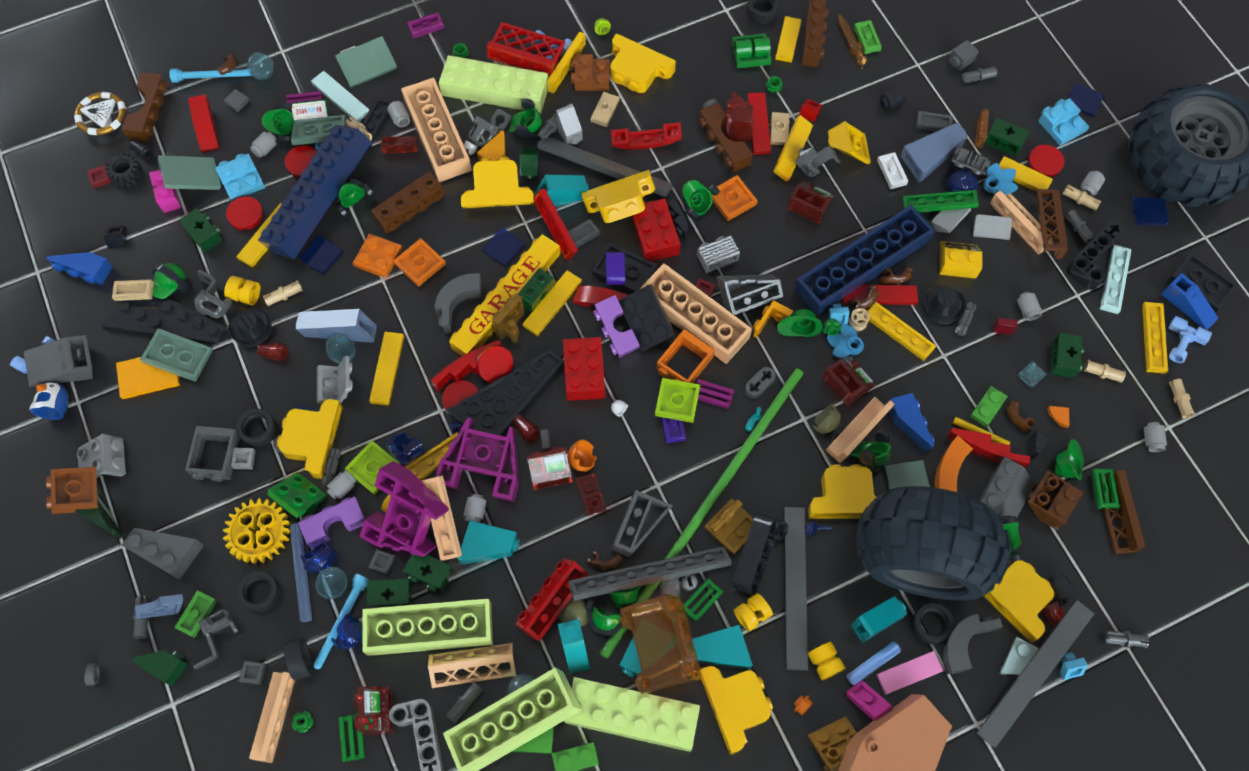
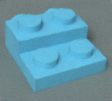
M1070 98L1067 100L1060 99L1053 108L1050 106L1046 107L1041 112L1042 115L1038 120L1060 146L1089 129V126L1078 115L1081 110Z
M238 154L234 160L229 162L222 161L218 167H215L232 202L237 198L248 196L265 188L249 154Z

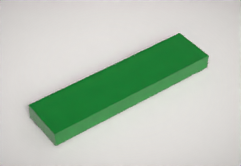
M977 190L903 196V208L905 209L912 205L918 212L978 208L979 204Z

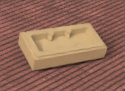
M603 92L591 117V122L607 127L619 103V97Z
M772 112L771 145L784 146L789 136V113Z
M151 279L114 281L112 299L115 301L152 299L154 282Z

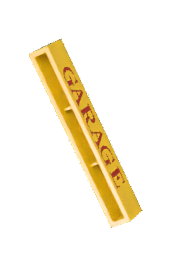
M543 234L538 239L536 238L532 242L530 249L521 255L517 264L512 265L508 274L498 281L497 287L487 294L485 301L475 308L472 316L464 320L459 331L452 334L449 341L451 349L464 356L482 347L494 333L492 323L494 314L497 311H501L509 297L512 298L515 293L518 294L539 268L545 272L560 256V245Z

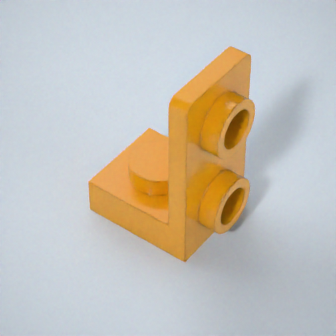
M773 300L770 306L766 305L764 308L762 319H757L755 322L753 336L755 338L758 337L770 316L780 322L784 318L791 316L793 310Z

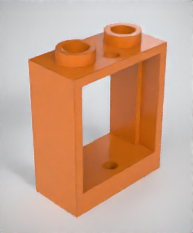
M683 329L657 361L656 370L664 378L668 377L672 380L694 383L713 359L715 350ZM682 345L703 359L688 379H685L666 366Z

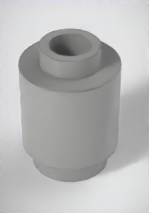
M401 101L391 102L387 111L394 124L400 128L407 126L410 123V115Z
M263 132L251 143L250 150L259 158L266 156L277 145L275 136L270 132Z
M1090 171L1080 185V191H1086L1088 195L1095 196L1105 181L1103 174L1099 171Z
M1025 292L1019 295L1020 298L1017 299V303L1023 317L1027 321L1039 318L1042 315V309L1035 293Z
M1159 422L1148 423L1143 429L1145 444L1149 452L1166 450L1165 426L1160 425Z
M345 470L343 473L340 472L327 485L328 490L326 492L334 500L337 497L341 500L354 487L353 484L357 481Z
M472 494L471 497H467L463 515L465 523L469 524V521L480 523L483 520L486 500L483 499L482 495Z

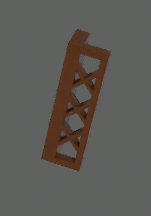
M1037 189L1036 198L1044 251H1054L1055 259H1063L1068 245L1059 190ZM1042 196H1049L1047 201L1042 198ZM1047 208H1048V215H1047L1046 213H1044V210L1047 209ZM1048 223H1050V229L1046 227ZM1051 237H1052L1053 245H1049V242H1048V240H1049Z
M1117 470L1114 472L1120 507L1115 511L1111 508H1102L1113 554L1134 553L1146 546L1125 470ZM1114 517L1122 523L1120 530L1112 524ZM1119 536L1126 540L1128 548L1119 549L1117 543Z

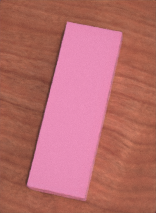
M932 651L881 672L876 676L884 694L887 695L944 670L935 652Z

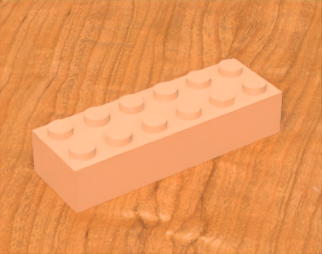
M431 78L401 88L404 101L437 180L442 182L472 171L468 154L435 79Z
M665 263L641 287L652 284L669 321L683 331L685 329L715 350L714 355L725 364L750 339L751 327Z

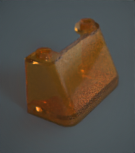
M664 594L620 609L622 625L633 632L642 672H639L638 678H636V686L641 694L701 679L700 666L685 609L678 596Z

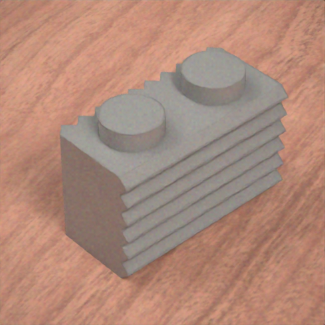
M731 235L727 237L721 236L715 242L710 244L706 242L697 248V257L706 273L735 261L737 262L740 256V251Z

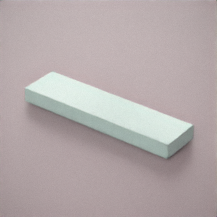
M325 71L311 80L314 87L321 91L349 117H354L356 121L360 122L368 115L370 110Z
M1112 245L1100 304L1101 310L1115 314L1120 313L1132 249Z

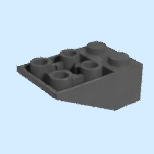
M86 335L65 337L24 351L29 387L47 382L65 383L93 379Z

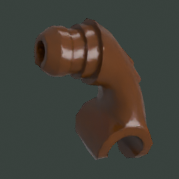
M233 52L223 57L225 62L223 66L217 69L220 75L231 73L237 66L238 61Z
M905 266L899 275H895L891 269H885L882 273L883 276L880 278L881 283L885 285L906 282L912 278L911 273L913 270L910 266Z
M876 285L868 287L866 299L859 301L857 298L852 299L851 305L856 306L851 309L852 312L857 308L867 309L871 307L879 297Z
M1012 400L1006 408L1007 415L1023 433H1030L1033 429L1029 426L1035 424L1034 419L1022 418L1018 411L1019 402Z
M596 551L591 552L592 556L596 558L595 560L591 561L589 558H586L589 566L602 571L620 569V564L624 562V557L621 554H616L614 558L606 562L599 559V554Z

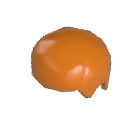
M580 439L568 450V460L577 471L586 472L594 467L596 456L592 454L594 446L590 442Z

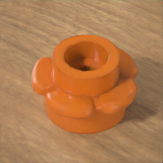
M801 695L793 704L796 707L794 711L803 715L813 704L809 699L810 696L804 698Z

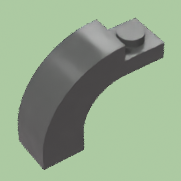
M480 273L458 276L449 281L439 292L435 302V311L437 316H439V326L443 327L444 333H452V313L458 303L466 299L482 298Z
M978 614L967 617L954 627L951 635L945 640L942 650L946 675L965 672L972 668L968 655V643L971 637L976 634L997 631L1003 627L1001 619L993 620L992 617H986L979 620Z

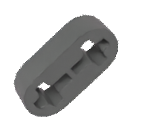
M762 368L747 382L745 387L747 397L756 399L773 384L776 374L772 368ZM764 375H770V378L761 381ZM758 384L757 392L755 390L751 392V387L754 388Z

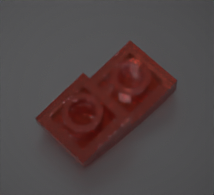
M595 473L576 478L587 516L607 511Z

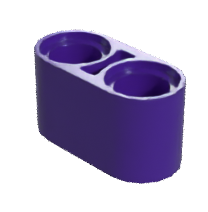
M606 252L607 285H625L624 252Z

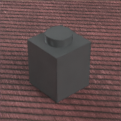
M966 40L952 50L948 61L960 72L975 61L979 50Z

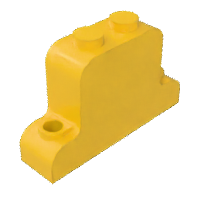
M617 33L612 39V53L616 57L611 63V79L615 83L621 84L631 91L644 93L656 77L669 79L674 74L675 60Z
M500 157L499 161L483 158L481 162H477L473 167L475 189L467 190L461 196V206L463 209L535 204L533 201L534 195L530 188L519 187L518 167L509 157Z
M647 170L582 192L581 196L587 212L594 213L600 211L604 222L611 223L644 211L643 197L654 192L655 185L650 171Z
M328 399L323 402L318 412L292 409L282 422L283 431L282 435L278 437L277 447H279L287 459L305 461V471H309L311 476L316 479H322L323 475H325L324 469L327 458H329V450L333 446L343 408L340 401Z
M835 464L827 468L821 478L822 497L812 499L813 501L808 508V519L860 518L865 508L877 498L874 495L871 470L867 467H861L859 464L850 465L849 467Z
M1021 560L1015 561L1007 568L1001 583L995 584L994 589L983 596L1032 643L1045 632V626L1038 618V613L1053 599L1054 591L1051 588V584L1045 578H1041L1031 564Z
M713 666L702 668L699 671V675L730 755L739 752L747 743L744 730L766 722L771 715L770 710L773 709L769 697L765 698L762 689H765L761 677H757L753 671H745L724 679L719 669Z

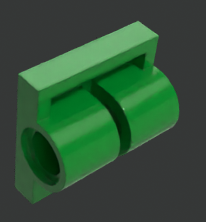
M766 33L732 37L737 68L771 65L769 37H766Z
M299 472L271 487L267 493L269 497L296 518L299 516L304 518L313 514L318 504L326 498V494Z

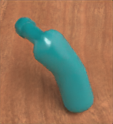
M757 407L756 414L748 419L745 426L746 431L751 432L754 424L761 419V407Z

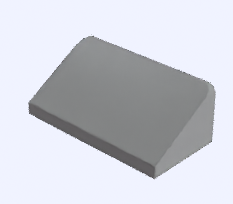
M971 208L941 211L932 220L936 232L950 233L971 211Z
M977 214L973 220V236L1009 240L1012 218Z

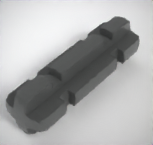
M972 302L966 303V309L958 322L959 326H956L955 333L959 336L966 334L967 327H969L974 315L973 312L976 310V304Z
M331 448L329 450V458H327L324 469L325 475H323L321 481L325 486L334 479L333 476L336 474L339 463L337 460L341 455L340 449Z

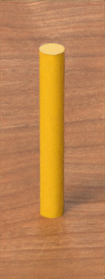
M955 417L952 423L968 431L990 434L991 442L1010 445V441L958 417Z

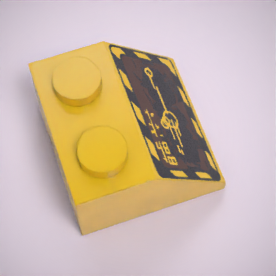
M941 241L939 275L977 278L982 270L981 249L973 244Z

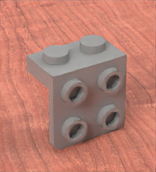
M344 356L338 367L318 365L317 403L323 404L328 399L339 400L342 403L347 398V394L352 390L353 385L352 380H350L352 362H349V356Z
M101 434L78 448V467H96V478L102 474L119 477L126 474L123 438Z

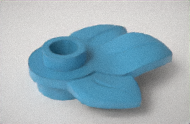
M998 163L991 165L987 170V178L983 183L985 191L988 193L1001 191L1003 194L1015 192L1018 186L1012 181L1015 178L1016 169L1001 170ZM994 183L996 186L990 187L989 184Z
M842 324L840 334L827 336L829 345L835 348L832 355L838 358H846L850 354L858 355L864 348L862 340L857 337V331L847 324Z

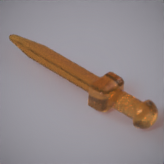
M839 14L840 26L850 44L849 51L851 54L856 55L859 65H864L867 62V57L861 51L863 45L861 42H857L849 24Z

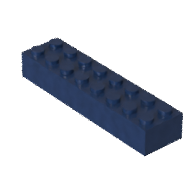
M335 125L326 140L321 144L316 155L312 157L306 170L302 172L297 183L292 187L287 198L283 200L279 210L273 215L266 229L262 231L258 241L272 253L295 259L372 142L357 128Z
M910 205L797 278L794 290L815 315L818 316L832 307V304L838 303L844 297L883 273L885 269H889L930 242L935 230Z

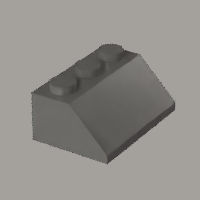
M1004 457L997 465L979 500L991 507L999 517L1016 516L1017 519L1035 482L1023 466Z

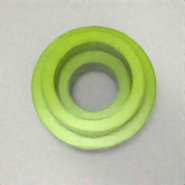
M604 18L598 19L594 25L595 32L598 35L607 34L611 28L610 22Z

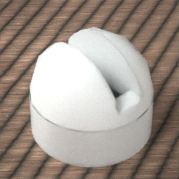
M467 140L464 143V148L468 155L475 154L478 146Z
M615 400L612 403L611 410L620 417L624 414L628 405L622 400Z

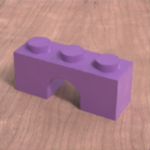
M616 295L595 304L596 310L593 313L597 321L601 320L604 326L601 329L605 338L609 337L612 342L609 345L614 355L617 354L620 358L639 349L640 345L632 329L626 332H619L613 326L614 320L623 315V310Z
M348 497L343 499L338 505L325 507L318 514L304 517L298 524L306 544L312 549L330 541L328 528L333 522L342 521L350 532L363 526L366 517L356 497Z

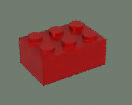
M665 198L644 203V211L630 216L642 257L653 262L678 256L680 254V241Z
M601 337L563 339L567 401L605 398Z

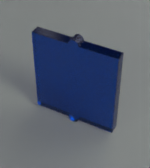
M1075 83L1072 92L1068 96L1081 110L1080 112L1095 117L1098 108L1102 105L1101 101L1104 94Z
M1133 198V214H1135L1136 225H1169V211L1166 208L1165 199Z
M502 227L484 246L482 251L492 257L493 261L496 260L506 267L525 246V242Z
M319 235L299 259L309 265L310 269H315L324 275L344 251L334 245L333 241H328Z

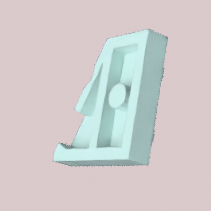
M1018 637L1014 638L999 674L1020 675L1039 648Z

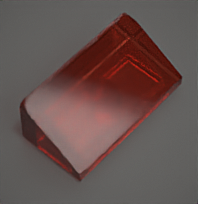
M418 136L383 137L381 142L383 154L418 152Z

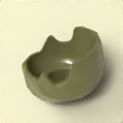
M833 404L827 406L815 418L814 421L817 426L813 425V427L821 434L834 431L841 421L840 412Z
M571 597L558 615L561 623L579 619L581 627L586 625L589 621L586 601L583 599L574 601L573 597Z

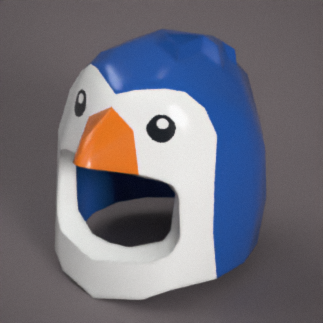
M47 382L37 385V393L29 408L31 413L49 420L63 418L69 406V394L65 386L59 382Z

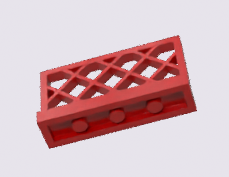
M501 22L493 40L489 41L487 45V58L522 69L548 73L550 77L565 47L566 41ZM505 29L511 31V33L504 35L502 31ZM525 35L527 38L520 40L518 36ZM513 37L516 39V41L512 43H509L507 41V39ZM535 40H542L543 43H540V44H537V45H536V43H535L534 41H535ZM504 41L505 45L499 44L497 42ZM529 42L532 44L531 47L525 48L523 45ZM554 44H555V45H558L559 48H556V49H553V50H552V48L550 47V45H554ZM520 46L521 50L512 47ZM547 47L548 51L540 52L539 49ZM535 50L537 52V55L528 52ZM552 55L554 59L552 60L545 57Z

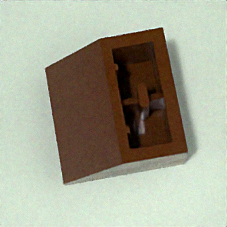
M1047 470L1027 503L1040 521L1057 531L1065 525L1083 492Z

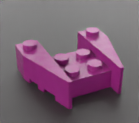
M468 417L458 436L449 446V450L440 460L435 477L443 476L445 486L453 489H458L462 470L497 477L492 496L515 503L519 487L516 431L513 427H509L507 437L473 430L475 422Z
M394 461L379 469L374 485L391 495L386 515L376 512L365 519L359 537L377 547L387 546L395 551L405 550L409 551L410 554L424 557L437 547V544L425 538L431 518L434 520L447 513L449 508L409 469Z

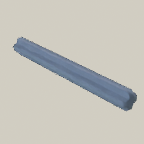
M298 523L290 525L299 617L301 622H309L312 620L304 541Z

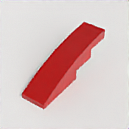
M498 340L479 347L445 367L430 380L433 388L439 392L451 380L455 382L462 380L470 372L477 376L476 361L478 355L488 346H502L501 342Z
M951 428L947 434V439L952 442L959 436L973 448L971 453L999 464L1004 457H1007L1024 468L1030 464V456L1010 453L1011 445L991 442L990 434Z

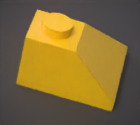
M846 121L828 131V142L832 148L865 164L871 163L866 137L863 132Z

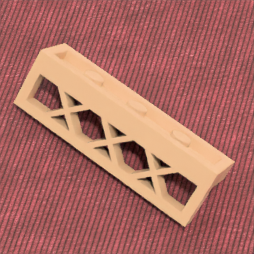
M1001 191L997 192L990 204L1002 217L1012 218V227L1038 255L1042 253L1044 248L1041 227L1038 221L1011 193L1003 194ZM1052 237L1048 240L1049 245H1053Z
M874 397L831 443L826 451L841 463L894 406V403L890 400L884 405Z
M443 476L422 480L449 508V511L438 519L434 520L431 518L440 560L462 556Z
M513 643L429 655L428 670L432 688L516 676ZM510 662V670L502 671L498 668L500 663ZM479 666L490 668L487 673L483 674L476 671ZM458 669H465L469 672L463 677L455 674ZM444 672L448 676L443 680H436L435 673Z
M273 672L249 759L273 762L295 682L288 672Z

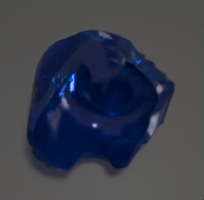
M964 169L954 172L946 181V185L949 188V192L977 190L979 181L972 172Z
M406 432L391 436L387 441V449L390 455L403 465L412 463L424 451V446L420 439L417 437L408 438L406 437Z
M324 541L325 544H321L304 554V557L302 554L300 555L305 570L320 573L326 571L333 564L336 551L333 550L327 541Z
M348 613L337 627L336 631L339 638H331L332 643L339 649L348 650L353 648L363 640V623Z

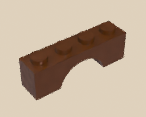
M141 72L136 87L141 95L146 98L145 103L137 112L126 115L121 130L128 140L136 139L149 142L150 136L154 131L155 121L158 120V112L163 105V97L168 90V85L161 74Z
M719 103L700 110L698 123L706 131L709 141L714 143L717 153L723 157L726 167L730 168L734 173L751 165L753 154L744 141L736 142L724 136L722 129L726 124L727 115Z

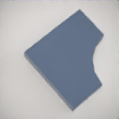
M182 594L162 596L153 602L135 605L134 618L141 619L178 614L183 603Z

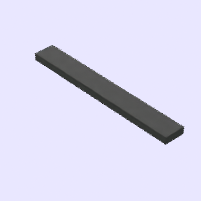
M547 137L544 140L541 139L538 142V149L619 180L641 173L551 137ZM652 176L655 185L653 193L667 197L673 188V184Z
M784 507V522L788 524V533L784 538L786 670L808 671L805 508Z
M723 546L568 581V587L573 600L576 601L730 566L731 558Z
M1078 600L1072 603L976 732L978 736L993 748H996L1095 613Z

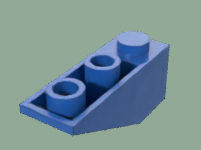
M91 252L46 257L52 264L51 267L56 271H66L70 276L75 278L78 276L82 277L91 284L95 282L102 285L113 268L106 258Z
M1182 273L1161 294L1205 330H1208L1218 319L1199 287Z
M913 393L891 398L890 400L894 403V406L889 412L894 424L924 451L930 452L934 447L935 441L933 435L927 429L925 416H922L918 399L914 397Z

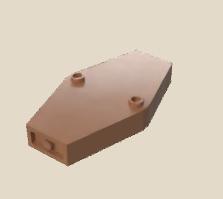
M911 694L894 706L887 714L871 722L853 736L838 771H935L952 725L925 695Z

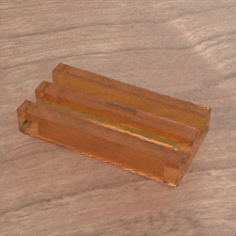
M987 109L981 111L977 120L976 148L982 149L987 139L989 110Z

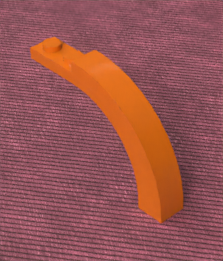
M959 436L946 449L938 464L934 488L957 492L959 469L966 456L973 450Z

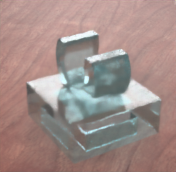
M1033 361L1018 374L1031 388L1047 375Z

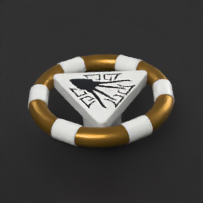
M94 93L85 97L78 104L74 114L75 123L81 131L89 135L108 134L116 130L124 121L126 106L123 100L113 93ZM97 99H109V100H106V101H103V102L96 103V104H93V105L88 106L92 101H95V100H97ZM115 103H117L119 115L112 122L111 113ZM82 113L86 115L88 118H90L92 121H94L101 128L97 129L85 126L83 124L81 116Z

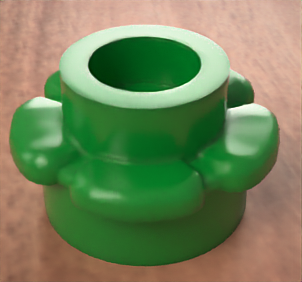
M458 43L453 47L452 55L465 58L469 55V51H467L468 48L464 44Z
M777 76L770 77L766 82V87L770 92H779L782 89V81Z
M829 319L824 322L823 332L825 334L835 336L841 331L840 323L836 319Z
M308 711L297 712L293 716L292 727L294 730L304 733L312 727L313 718Z

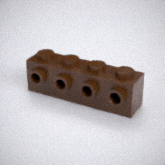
M809 0L801 66L818 67L820 58L823 59L825 48H822V45H825L826 35L823 34V31L826 32L827 21H824V19L827 18L829 9L826 8V0Z
M429 171L371 210L372 216L382 230L388 234L390 231L396 230L405 221L411 220L420 211H424L432 203L439 201L445 195L443 187Z

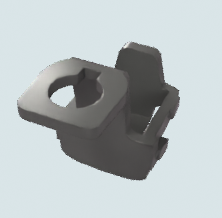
M497 109L491 118V124L476 116L472 122L474 126L468 137L476 145L483 148L494 138L496 133L507 127L511 116L501 109ZM499 115H504V123L496 126V118ZM487 130L489 131V137L483 144L479 139L484 131Z
M829 145L816 153L813 147L807 150L801 148L796 164L808 177H813L820 173L818 166L833 158L837 163H841V160L835 150Z
M198 270L197 274L200 282L207 285L208 288L206 291L201 290L195 298L194 303L197 312L213 318L223 317L232 305L231 299L226 298L222 301L213 296L218 289L215 278L202 270ZM210 301L218 305V308L209 305L208 302Z
M220 610L198 622L203 634L207 637L212 656L194 665V669H199L218 658L219 652L213 634L229 625L234 633L239 631L228 610ZM222 613L225 615L224 618L215 623L211 620Z

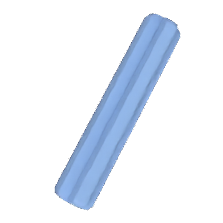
M891 642L848 673L846 678L849 683L856 685L900 653L899 645Z

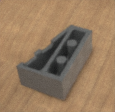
M772 274L716 276L724 308L733 315L784 297L780 280Z
M636 490L630 499L610 550L629 558L673 505Z
M134 528L122 543V546L178 580L181 579L204 546L196 539Z

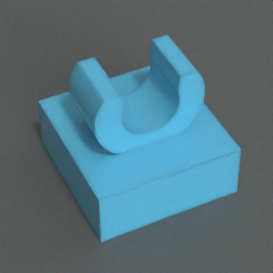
M832 304L833 308H829L828 320L836 319L840 326L842 324L848 325V307H841V304Z
M1073 652L1065 653V658L1061 660L1063 666L1060 671L1063 680L1084 675L1088 665L1084 657L1076 659Z

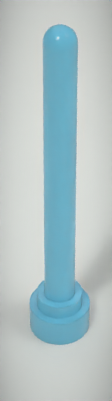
M178 68L170 69L172 83H180L184 79L255 75L253 69L233 70L225 75H220L218 70L183 72Z
M355 574L352 580L354 582L352 585L353 589L313 666L315 669L322 667L359 593L364 588H367V581H371L368 578Z

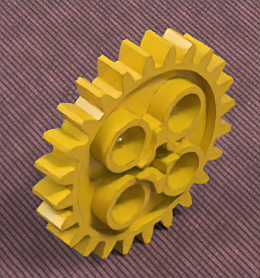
M258 498L256 504L251 499L248 506L243 502L241 510L235 507L237 513L235 515L229 514L232 520L225 521L229 528L223 529V532L228 534L223 537V540L228 542L225 547L231 549L230 553L233 556L236 555L235 558L239 561L243 558L245 563H248L250 559L253 564H256L258 559L264 563L265 557L272 560V553L279 555L278 548L285 549L282 542L289 541L285 534L290 533V530L286 528L291 525L286 520L288 515L283 513L282 507L278 508L275 502L271 504L268 499H266L264 504L260 498ZM248 518H252L248 525L244 524ZM268 518H272L268 525L264 524ZM250 537L249 542L242 545L243 540ZM270 537L269 542L262 545L263 540Z

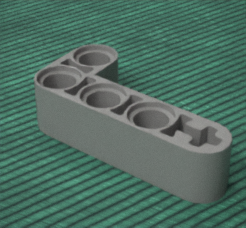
M417 699L393 706L389 712V718L394 724L400 727L413 724L420 770L432 771L431 767L426 766V764L437 763V765H432L433 771H444L432 706L424 699ZM421 705H426V713L422 716H418V707ZM405 710V718L397 721V712ZM429 726L431 729L430 734L427 737H421V729ZM428 748H433L434 756L426 760L424 756L425 751Z

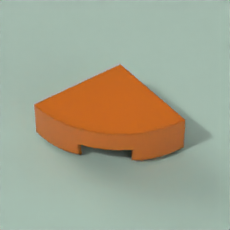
M1049 406L1047 408L1049 416L1059 426L1069 427V408Z

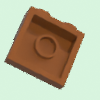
M576 54V59H572V69H575V73L571 74V83H575V91H609L610 59H593V54Z
M96 467L50 469L51 477H46V487L51 489V496H47V509H51L52 514L75 513V510L98 508Z

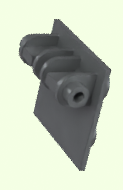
M962 147L961 149H956L952 158L954 165L960 168H970L971 172L977 175H981V173L986 174L987 168L991 163L988 160L989 158L980 155L976 161L978 154H976L973 160L971 159L973 152H971L968 158L969 150Z

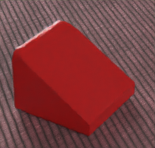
M807 99L802 105L799 116L801 115L803 118L814 122L823 105Z

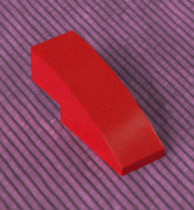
M206 94L188 98L201 152L219 149L215 120L212 117L211 105Z

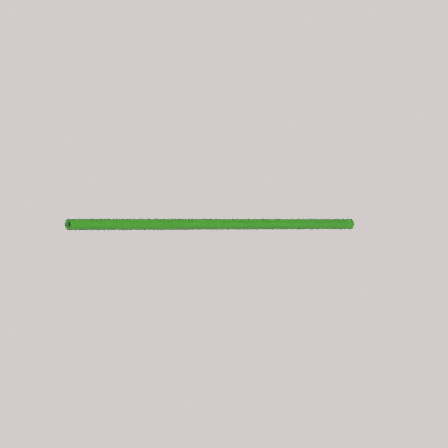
M796 368L664 559L679 556L804 373L800 369ZM660 582L647 584L631 606L632 613L628 623H625L618 632L610 636L599 652L600 655L606 659L609 658Z

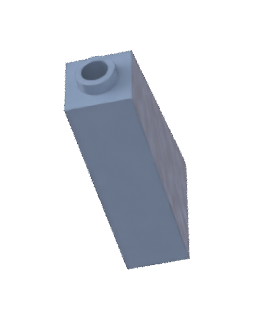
M957 122L904 146L901 158L920 183L953 155L957 148H961L968 135L965 129Z
M360 309L299 312L295 329L304 337L371 343L374 342L377 325Z

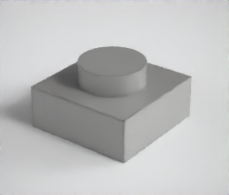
M234 448L231 467L233 469H253L255 449Z

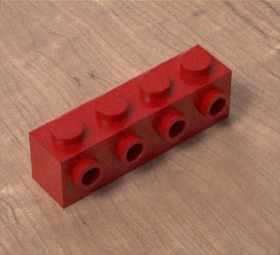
M564 558L556 565L553 574L544 581L539 593L532 597L527 609L520 613L515 626L528 637L540 641L572 597L568 581L587 577L588 573L575 561Z

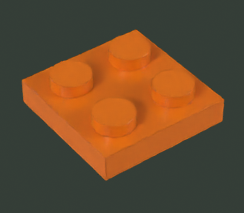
M738 175L717 186L720 190L717 196L712 195L713 203L727 221L756 206L758 200Z
M368 234L353 261V265L356 268L387 279L394 266L393 260L403 250L402 245Z
M421 238L393 260L394 264L418 287L446 265L445 260Z

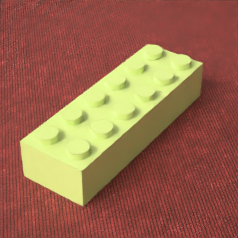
M448 55L439 80V86L442 96L523 111L525 109L521 106L522 100L528 98L535 103V109L541 114L548 91V73Z
M489 599L363 609V652L367 656L493 645L492 604Z
M553 668L443 734L458 771H479L580 712L581 708L564 672Z
M574 677L571 689L581 711L564 720L566 724L691 752L700 705Z

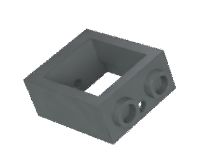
M196 426L185 471L191 475V478L196 480L211 478V480L222 482L223 479L231 480L233 450L238 448L240 442L237 431L228 428ZM206 440L229 442L222 471L199 469Z

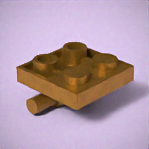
M517 293L512 298L509 297L501 311H497L492 318L495 336L501 341L506 335L511 338L512 342L518 341L519 329L516 323L525 313L522 297Z
M731 499L704 526V529L733 556L746 543L754 520L741 508L743 504L738 499L736 501Z
M847 717L808 734L811 744L825 764V771H837L839 769L849 742L857 733Z

